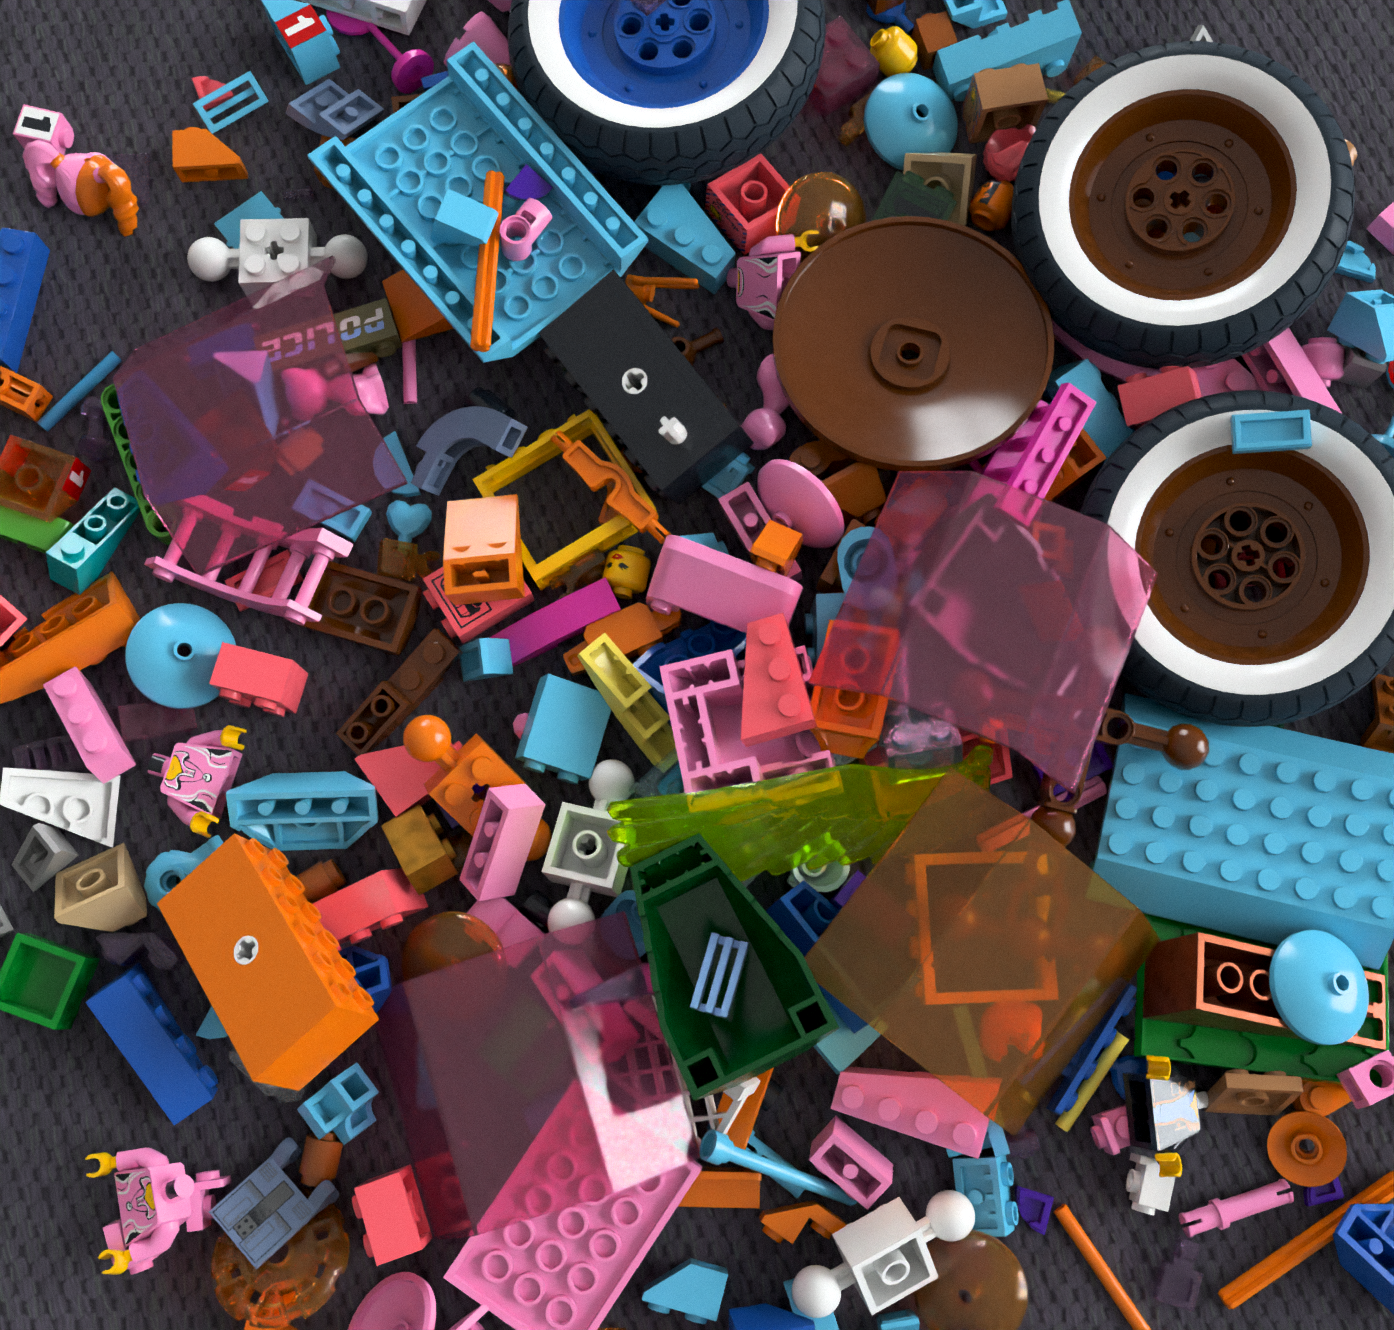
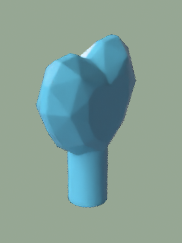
M396 500L388 506L386 515L391 529L399 536L396 556L409 558L412 538L420 535L428 527L432 520V512L426 504L418 503L410 506L404 501Z

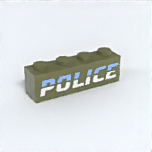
M386 298L254 339L258 352H269L277 386L281 388H287L282 377L283 373L287 370L301 369L306 371L314 369L321 373L320 368L330 363V357L337 354L373 352L378 357H387L394 354L396 349L402 347L399 332Z

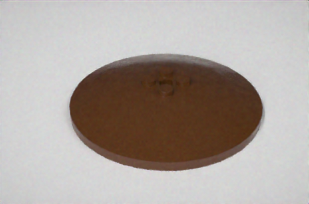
M917 216L889 217L859 224L835 235L820 245L799 265L785 286L777 305L773 327V360L778 381L791 408L806 427L828 446L856 461L881 469L900 472H933L968 464L988 455L1011 439L1025 425L1037 408L1051 374L1054 358V332L1048 306L1029 280L1022 264L997 242L978 231L947 220ZM911 349L919 357L914 361H907L901 357L900 353L903 350Z

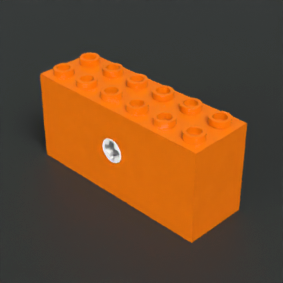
M234 833L167 893L157 905L252 1081L300 1091L374 1025L379 1018L372 1008L374 1005L372 997L365 989L358 985L354 978L356 975L355 969L338 952V941L321 924V913L304 896V885L287 868L289 861L286 856L277 848L269 849L254 838L248 840Z

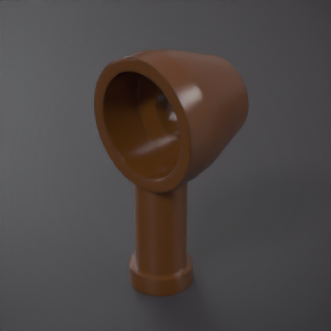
M718 327L692 341L683 337L671 339L676 346H681L685 349L682 354L691 365L694 364L697 353L717 343L721 344L724 342Z

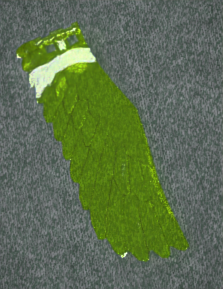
M978 745L972 749L965 760L941 768L902 769L845 764L718 789L610 802L607 811L612 819L621 822L613 825L607 831V834L613 842L627 844V846L617 851L616 857L622 866L631 867L700 833L739 881H745L764 870H768L771 875H780L804 863L808 870H812L838 861L840 865L847 866L867 857L870 858L872 864L886 861L899 853L902 854L904 859H907L925 848L929 852L940 849L948 841L955 845L965 834L973 838L979 833L983 826L989 802L985 794L990 791L991 769L988 766L993 761V749L987 745Z

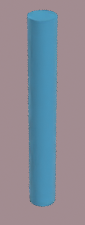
M111 351L37 423L48 432L122 360Z

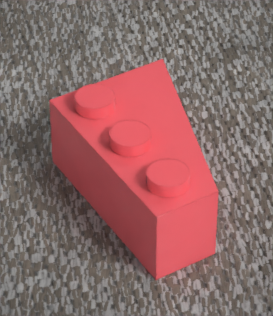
M784 613L747 623L740 738L745 747H749L817 727Z
M402 868L381 870L312 903L321 913L322 918L320 922L324 929L329 931L338 941V952L342 950L340 945L350 941L351 944L363 941L372 936L371 931L378 928L384 930L403 922L402 918L429 907L424 894L418 895Z

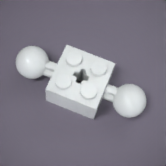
M309 218L241 219L240 248L229 249L219 239L204 237L196 240L190 246L187 255L191 271L198 278L205 281L221 280L227 276L231 269H239L238 283L248 299L316 298V268L327 267L333 275L343 279H351L363 272L368 260L367 251L363 243L351 235H337L329 240L325 247H317V235Z
M605 760L594 767L591 779L588 782L590 792L595 798L593 809L562 802L544 861L542 873L551 882L570 886L567 898L558 901L551 908L548 915V929L555 940L565 945L580 944L587 940L593 932L595 916L593 910L588 905L591 891L618 897L623 888L639 828L632 817L614 814L616 805L623 803L630 797L635 783L631 769L619 760ZM594 845H596V851L590 855H586V850H592L594 848Z
M940 1191L930 1199L926 1208V1216L915 1221L900 1197L887 1204L881 1205L855 1222L847 1224L844 1228L832 1234L844 1263L831 1270L821 1265H810L799 1271L792 1284L794 1304L806 1316L812 1318L826 1317L837 1308L841 1299V1291L854 1284L871 1315L876 1314L939 1278L926 1242L935 1237L950 1242L965 1238L971 1232L975 1222V1212L972 1203L965 1195L958 1191Z

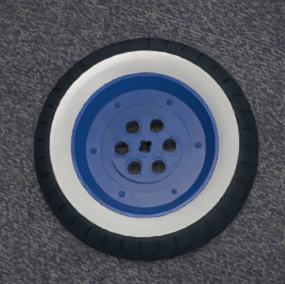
M512 0L508 21V50L511 69L517 89L524 99L583 165L618 180L647 185H675L715 177L739 167L767 149L791 125L805 105L821 67L826 36L823 0Z

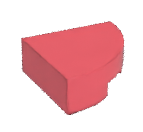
M207 76L192 78L199 99L226 85L225 83L209 79ZM230 90L204 105L203 108L207 110L231 99L234 95Z

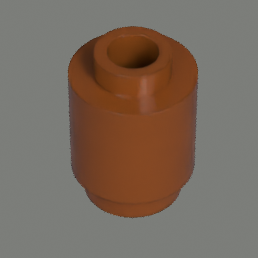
M329 859L325 863L321 860L295 876L304 885L305 891L303 894L310 903H314L339 891L340 887L347 883L333 859Z
M333 1130L320 1140L314 1133L306 1135L299 1166V1173L302 1174L300 1180L302 1184L317 1187L324 1180L331 1182L332 1179L336 1178L343 1144Z

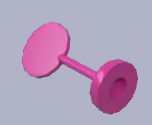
M326 9V16L332 28L350 36L371 32L397 60L392 68L391 78L395 87L404 94L414 92L423 85L422 77L432 75L434 62L425 51L412 49L402 54L377 28V25Z

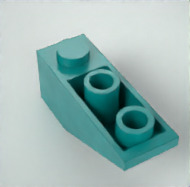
M115 487L46 552L50 579L81 595L98 578L139 514L140 508L136 498Z

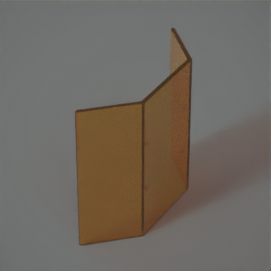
M949 767L804 958L819 985L982 1114L1015 1136L1161 939L1138 907L1036 823Z

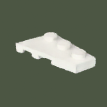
M3 768L0 805L113 848L120 775L103 784L94 774Z

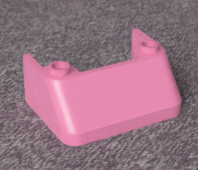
M667 535L646 595V605H648L650 611H656L664 615H670L671 611L678 612L680 609L747 634V623L779 613H784L789 626L803 587L798 582L686 538Z

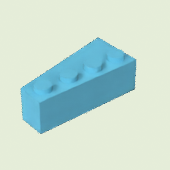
M1063 0L1058 2V9L1043 15L1041 10L1028 14V21L1012 28L1009 26V23L1000 25L987 38L981 39L979 35H975L938 50L932 67L938 85L951 100L955 99V101L960 102L964 101L973 74L983 69L992 68L997 70L1010 68L1020 63L1026 65L1039 63L1042 76L1047 74L1048 77H1055L1061 74L1067 68L1082 34L1070 1Z

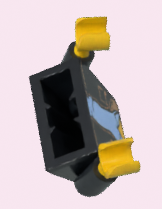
M1147 1055L1146 1069L1148 1073H1123L1130 1146L1156 1151L1155 1160L1160 1165V1178L1180 1177L1182 1174V1164L1178 1151L1186 1143L1188 1137L1199 1132V1110L1207 1108L1208 1095L1202 1088L1196 1087L1195 1080L1192 1077L1181 1076L1179 1068L1170 1063L1168 1057Z

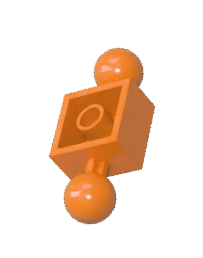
M418 716L410 721L405 728L403 743L408 754L421 762L435 761L441 767L424 783L428 794L472 837L489 788L526 784L528 786L477 733L456 751L450 745L451 732L448 725L437 716ZM476 783L479 786L484 785L482 792L474 794L473 785ZM542 818L540 819L526 861L537 860L548 851L552 833L549 825Z

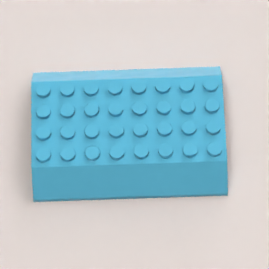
M473 41L447 59L448 77L346 147L334 136L309 153L308 159L469 347L471 342L479 244L434 243L430 239L435 217L447 189L483 204L486 173L489 170L503 173L505 177V191L526 164L553 187L546 196L537 199L550 211L552 220L534 241L532 251L526 259L521 261L507 259L503 255L501 241L499 240L491 345L487 352L474 351L480 360L485 363L510 358L518 354L541 337L539 333L613 269L621 277L648 243V237ZM503 193L501 223L507 217L515 215L525 201L514 200ZM514 236L510 239L513 241L521 240L522 237Z
M1124 693L1121 712L1128 714L1134 723L1166 731L1172 726L1181 723L1192 724L1201 729L1208 739L1209 753L1204 762L1198 767L1191 770H1179L1171 766L1159 751L1127 743L1117 745L1095 859L1089 864L1083 899L1279 946L1284 939L1294 933L1306 930H1320L1330 933L1343 941L1355 954L1362 967L1379 970L1394 939V754L1273 726L1238 727L1204 722L1174 712L1152 699Z

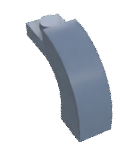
M470 406L454 410L439 418L420 438L416 446L426 451L416 467L411 484L439 496L456 462L464 453L475 447L488 446L512 458L528 427L499 411L487 407Z

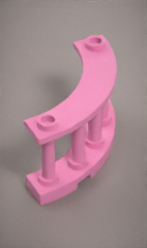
M204 493L174 501V503L183 507L182 512L184 516L163 559L158 556L147 558L144 563L145 566L154 569L152 574L155 577L170 583L176 579L228 601L237 602L258 611L284 617L298 625L304 626L306 621H320L322 615L309 609L308 606L328 561H333L334 557H348L353 547L352 543L324 528L296 527L293 533L283 531V524L254 515L252 521L234 515L235 508ZM205 517L221 524L222 534L202 576L177 566V563L197 521ZM245 533L256 537L259 545L239 588L236 589L216 582L235 538ZM278 546L288 548L292 553L272 597L252 594L272 549L276 550ZM311 554L315 555L295 601L287 599L304 560L309 559Z

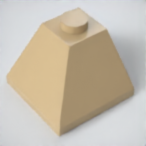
M946 152L905 153L903 181L948 203L949 205L942 220L966 226L974 188L977 154ZM902 183V190L906 188L938 204L940 207L938 219H940L947 206L946 204ZM907 191L905 194L902 192L901 197L903 196L904 199L916 205L918 204L923 209L926 207L927 211L938 215V207L923 199L920 200L919 197ZM902 212V213L900 214V217H902V216H910V215H908V214Z
M124 843L56 873L54 918L58 923L114 932L122 927L131 926L147 916L146 896Z

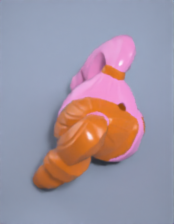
M40 140L27 143L23 152L25 167L30 174L33 188L36 191V197L42 205L47 208L54 206L57 203L56 195L58 190L66 206L79 215L94 217L104 213L109 207L113 208V215L117 220L120 233L124 237L133 234V229L137 227L138 219L136 213L139 207L137 205V197L131 191L130 178L124 170L115 165L104 154L98 152L63 155L49 143Z

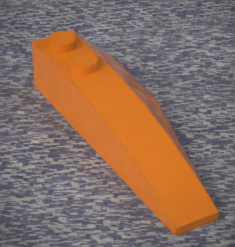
M112 571L93 582L81 595L74 593L45 611L41 615L46 621L31 631L24 627L13 635L15 640L8 648L2 652L0 651V704L43 689V684L75 666L82 670L89 665H97L112 651L121 646L126 647L129 635L140 620V617Z

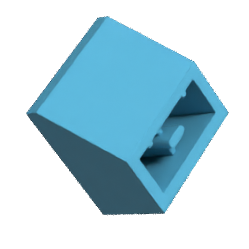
M1383 290L1347 292L1327 331L1338 336L1337 341L1351 348L1358 347L1365 351V357L1373 362L1384 364L1388 361H1394V296Z

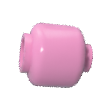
M1336 338L1308 339V344L1301 347L1326 388L1331 386V381L1338 380L1344 375L1345 348L1337 344Z

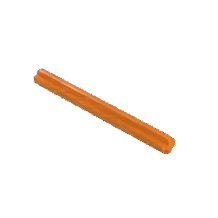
M489 170L486 173L483 204L495 209L499 215L487 244H479L470 342L472 350L483 353L489 351L491 345L505 179L502 172H495L493 170Z
M1394 1170L1384 1175L1220 1289L1218 1295L1223 1304L1228 1309H1235L1334 1240L1333 1233L1351 1204H1385L1394 1198Z

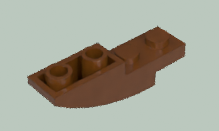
M434 628L388 681H382L336 732V735L358 756L371 752L444 680L442 676L463 652L439 629Z

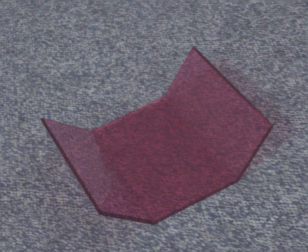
M333 255L136 348L113 377L144 496L191 567L200 576L408 484L360 400L324 287L336 262Z
M899 471L808 684L881 695L1017 751L1067 791L1075 794L1158 573L1109 524L974 471Z
M625 911L540 935L402 982L391 987V994L377 1013L379 1018L375 1023L435 1240L477 1236L618 1192L700 1158L698 1143L665 1037L659 1026L658 1015Z

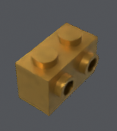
M420 804L381 825L406 877L419 896L458 874L451 861L457 857L453 847L447 838L440 840L438 836L444 832L434 813L427 816Z

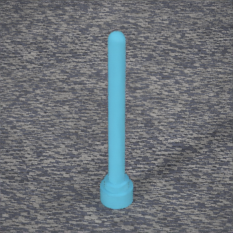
M711 1129L707 1131L701 1141L699 1153L700 1158L715 1165L725 1164L730 1161L849 1206L857 1203L839 1185L734 1146L733 1141L729 1139L727 1134Z

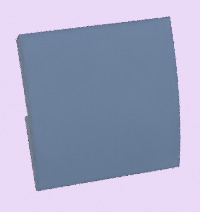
M327 79L288 103L286 114L316 133L330 138L336 136L338 139L344 140L382 115L384 108L361 90L357 89L348 94L332 80Z

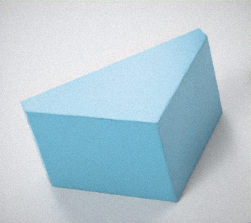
M447 189L435 217L430 239L434 243L487 244L499 213L491 207Z
M479 638L458 647L463 652L459 657L463 682L513 674L509 639Z

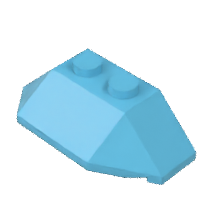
M345 771L272 773L226 792L230 827L239 832L242 830L249 837L256 839L270 849L277 848L280 851L347 849L370 827L372 828L379 819L375 786Z

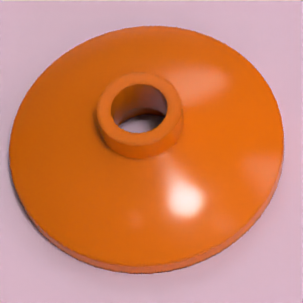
M1294 1111L1280 1117L1270 1129L1267 1139V1151L1274 1168L1290 1182L1305 1187L1322 1186L1336 1179L1344 1169L1347 1160L1345 1139L1339 1128L1325 1116L1312 1111ZM1303 1139H1309L1315 1146L1312 1150H1303L1299 1143Z

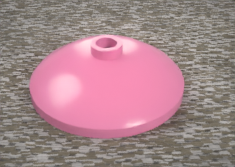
M783 459L771 460L760 469L757 477L758 495L772 521L802 533V545L808 547L829 548L841 539L844 533V519L841 509L831 492L815 475L804 467Z
M399 1272L390 1275L379 1282L365 1296L354 1313L348 1330H435L436 1301L433 1290L425 1279L414 1273Z

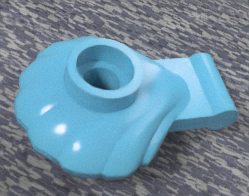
M220 836L212 837L192 853L179 850L160 853L146 870L144 888L147 892L149 903L160 911L157 903L177 885L176 878L179 876L182 881L224 843Z

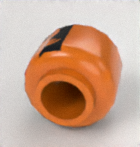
M988 180L980 186L969 205L970 214L972 215L971 219L977 227L985 231L1000 230L1008 224L1011 219L1014 189L1010 182L1006 180Z

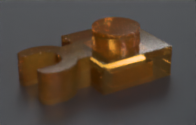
M383 538L379 541L377 575L411 581L415 578L417 572L420 577L425 578L435 572L427 567V560L437 561L440 559V554L435 551H427L422 555L417 554L418 544Z

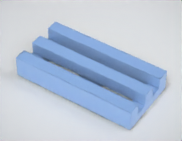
M711 933L690 1004L691 1009L729 1019L750 945L748 942L737 941L734 938ZM718 945H723L707 1004H703V996ZM732 948H734L738 952L723 1005L720 1009L715 1007L730 953Z

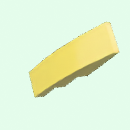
M603 633L577 656L614 715L656 769L663 773L678 760L672 727L667 723L670 717L648 692L652 688L651 685L608 635Z

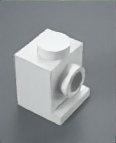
M1131 1152L1129 1160L1136 1162L1135 1169L1129 1171L1126 1180V1190L1130 1192L1129 1199L1132 1200L1131 1209L1154 1215L1155 1209L1168 1212L1175 1177L1160 1178V1165L1155 1159Z

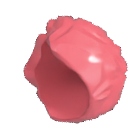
M1027 124L1021 129L1014 127L994 131L983 151L985 170L998 181H1015L1021 160L1036 128Z

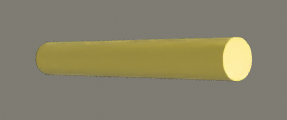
M1117 1031L1112 1043L1103 1050L1097 1059L1098 1065L1094 1073L1088 1080H1083L1076 1092L1079 1095L1074 1106L1068 1112L1063 1111L1055 1124L1066 1132L1070 1130L1129 1041L1126 1036Z

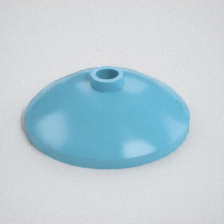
M900 73L886 78L872 91L864 110V128L869 143L880 158L897 169L904 170L905 153H950L956 142L958 120L954 105L946 92L937 83L925 76L914 73ZM916 110H919L923 117L918 116Z
M168 604L150 611L134 626L127 640L125 662L133 684L145 697L165 707L190 709L207 704L219 696L220 691L210 685L209 682L222 642L236 645L227 625L211 611L193 604ZM182 645L187 646L191 650V654L187 657L180 656L177 648Z
M1320 930L1297 932L1281 942L1270 964L1269 985L1274 1005L1282 1020L1296 1035L1313 1044L1334 1045L1352 1038L1363 1025L1369 1005L1366 976L1355 954L1339 938Z

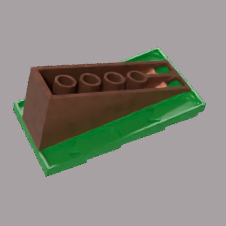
M1141 913L1138 942L1139 966L1137 967L1134 1057L1146 1058L1147 1055L1168 1057L1170 1062L1227 1070L1245 1069L1248 1072L1260 1074L1269 1071H1283L1287 1076H1298L1306 1081L1342 1085L1336 1074L1376 1054L1389 1050L1388 952L1379 970L1362 967L1368 984L1369 1005L1365 1021L1360 1030L1343 1043L1317 1045L1296 1035L1282 1020L1274 1005L1269 985V970L1272 957L1278 946ZM1371 1069L1369 1074L1370 1080L1375 1086L1381 1088L1382 1078L1376 1070Z

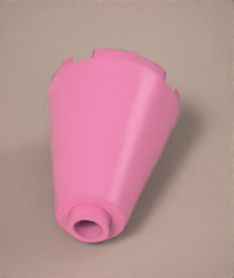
M481 11L474 15L463 27L466 32L461 39H454L446 53L444 64L447 67L448 58L474 41L518 91L510 64L508 40L491 17Z

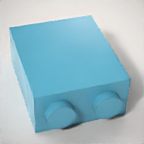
M548 673L539 679L515 759L523 761V767L530 771L544 773L545 769L556 772L558 773L557 779L570 784H578L579 780L591 779L610 716V707L599 691Z

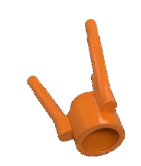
M628 274L625 280L626 285L654 318L675 328L680 326L678 321L646 306V302L653 301L656 288L698 289L700 287L696 278L642 277Z

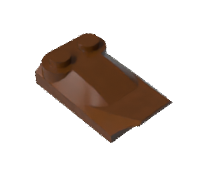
M328 561L308 606L309 609L321 614V619L319 622L306 621L304 626H298L377 649L387 655L399 656L403 649H405L420 609L422 590L416 585Z

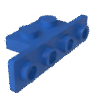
M1121 984L1104 1013L1078 995H1070L1040 1044L1038 1054L1034 1056L1064 1076L1063 1081L1047 1105V1110L1061 1115L1063 1111L1068 1112L1074 1106L1079 1095L1076 1092L1079 1084L1083 1079L1088 1080L1094 1073L1098 1065V1061L1095 1058L1102 1047L1107 1048L1114 1040L1117 1033L1114 1027L1119 1018L1127 1016L1136 1002V998L1133 997L1137 990L1132 984Z

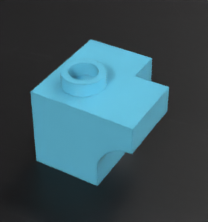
M355 1063L330 1080L297 1110L319 1140L333 1130L342 1144L345 1145L376 1121L371 1103L379 1091L359 1064Z

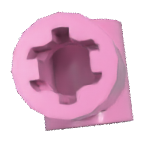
M528 198L515 215L509 216L502 221L500 225L501 250L507 259L512 261L526 259L532 251V244L552 220L550 211L540 201ZM514 236L522 237L518 241H513L510 238Z

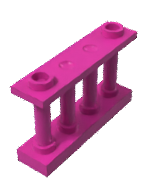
M1069 382L1061 384L1050 405L1041 399L1025 425L1011 439L992 452L960 512L966 510L983 496L991 494L997 500L993 510L1018 527L1028 528L1097 402Z

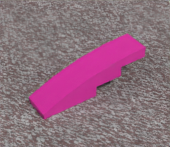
M605 577L539 609L490 638L509 639L512 666L514 667L558 647L559 643L585 632L587 625L616 613L621 608Z

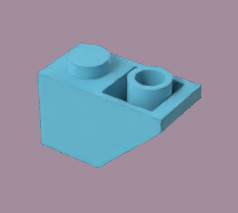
M690 1258L645 1285L642 1301L648 1302L647 1307L660 1313L669 1314L670 1309L684 1312V1318L695 1323L706 1324L707 1319L717 1321L728 1278V1270L725 1267Z

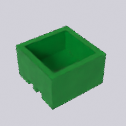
M16 933L0 970V1010L53 1030L71 1029L79 1011L81 1000L85 997L86 988L89 981L92 980L100 958L34 934Z

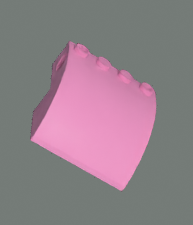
M804 645L796 647L795 650L811 702L816 679L811 658L808 656ZM732 649L659 666L688 810L690 812L706 814L752 812L790 806L842 794L833 754L830 753V750L821 751L818 741L809 729L745 747L740 740L745 660L737 661Z

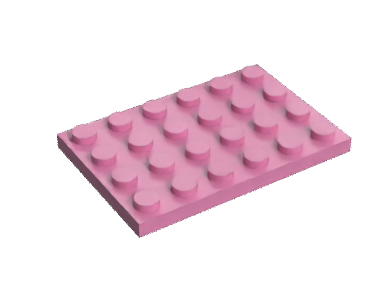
M575 1078L443 1278L480 1305L485 1303L491 1313L515 1330H597L702 1170V1166Z

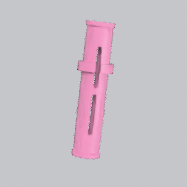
M1282 1178L1276 1182L1224 1200L1219 1198L1209 1200L1207 1206L1179 1213V1222L1184 1224L1196 1221V1224L1182 1228L1185 1235L1191 1238L1196 1234L1216 1227L1220 1230L1229 1228L1230 1223L1287 1203H1293L1294 1195L1293 1192L1277 1195V1192L1291 1188L1288 1182Z

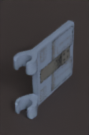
M290 1137L283 1140L263 1164L209 1211L256 1269L266 1262L318 1212L330 1206L339 1197V1192L329 1180H324L307 1199L282 1171L284 1167L296 1161L302 1154L301 1148Z

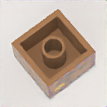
M1020 63L1010 68L997 70L987 68L973 74L961 108L969 144L988 141L992 133L998 129L1014 127L1021 129L1027 124L1036 127L1048 100L1039 63L1030 65Z

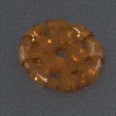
M297 1187L307 1199L310 1197V1189ZM334 1203L327 1205L325 1209L318 1212L284 1244L288 1246L289 1251L287 1257L282 1262L273 1264L269 1258L258 1269L251 1264L226 1232L223 1237H218L211 1259V1278L216 1279L217 1287L214 1289V1292L223 1309L238 1321L242 1318L246 1319L251 1327L261 1329L290 1326L291 1320L302 1315L306 1319L320 1309L336 1291L334 1284L339 1275H344L350 1253L349 1234L344 1233L343 1229L345 1219ZM322 1231L328 1232L329 1238L318 1241L316 1234ZM318 1264L326 1267L320 1279L314 1277L318 1271ZM240 1268L242 1275L232 1279L231 1274L234 1273L235 1269ZM254 1291L261 1295L256 1305L250 1302ZM295 1291L297 1300L285 1305L283 1295Z

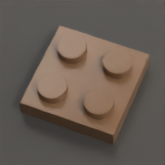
M1245 1069L1229 1070L1206 1093L1209 1101L1204 1112L1278 1116L1304 1092L1302 1079L1298 1076H1287L1283 1071H1269L1263 1075L1249 1074Z

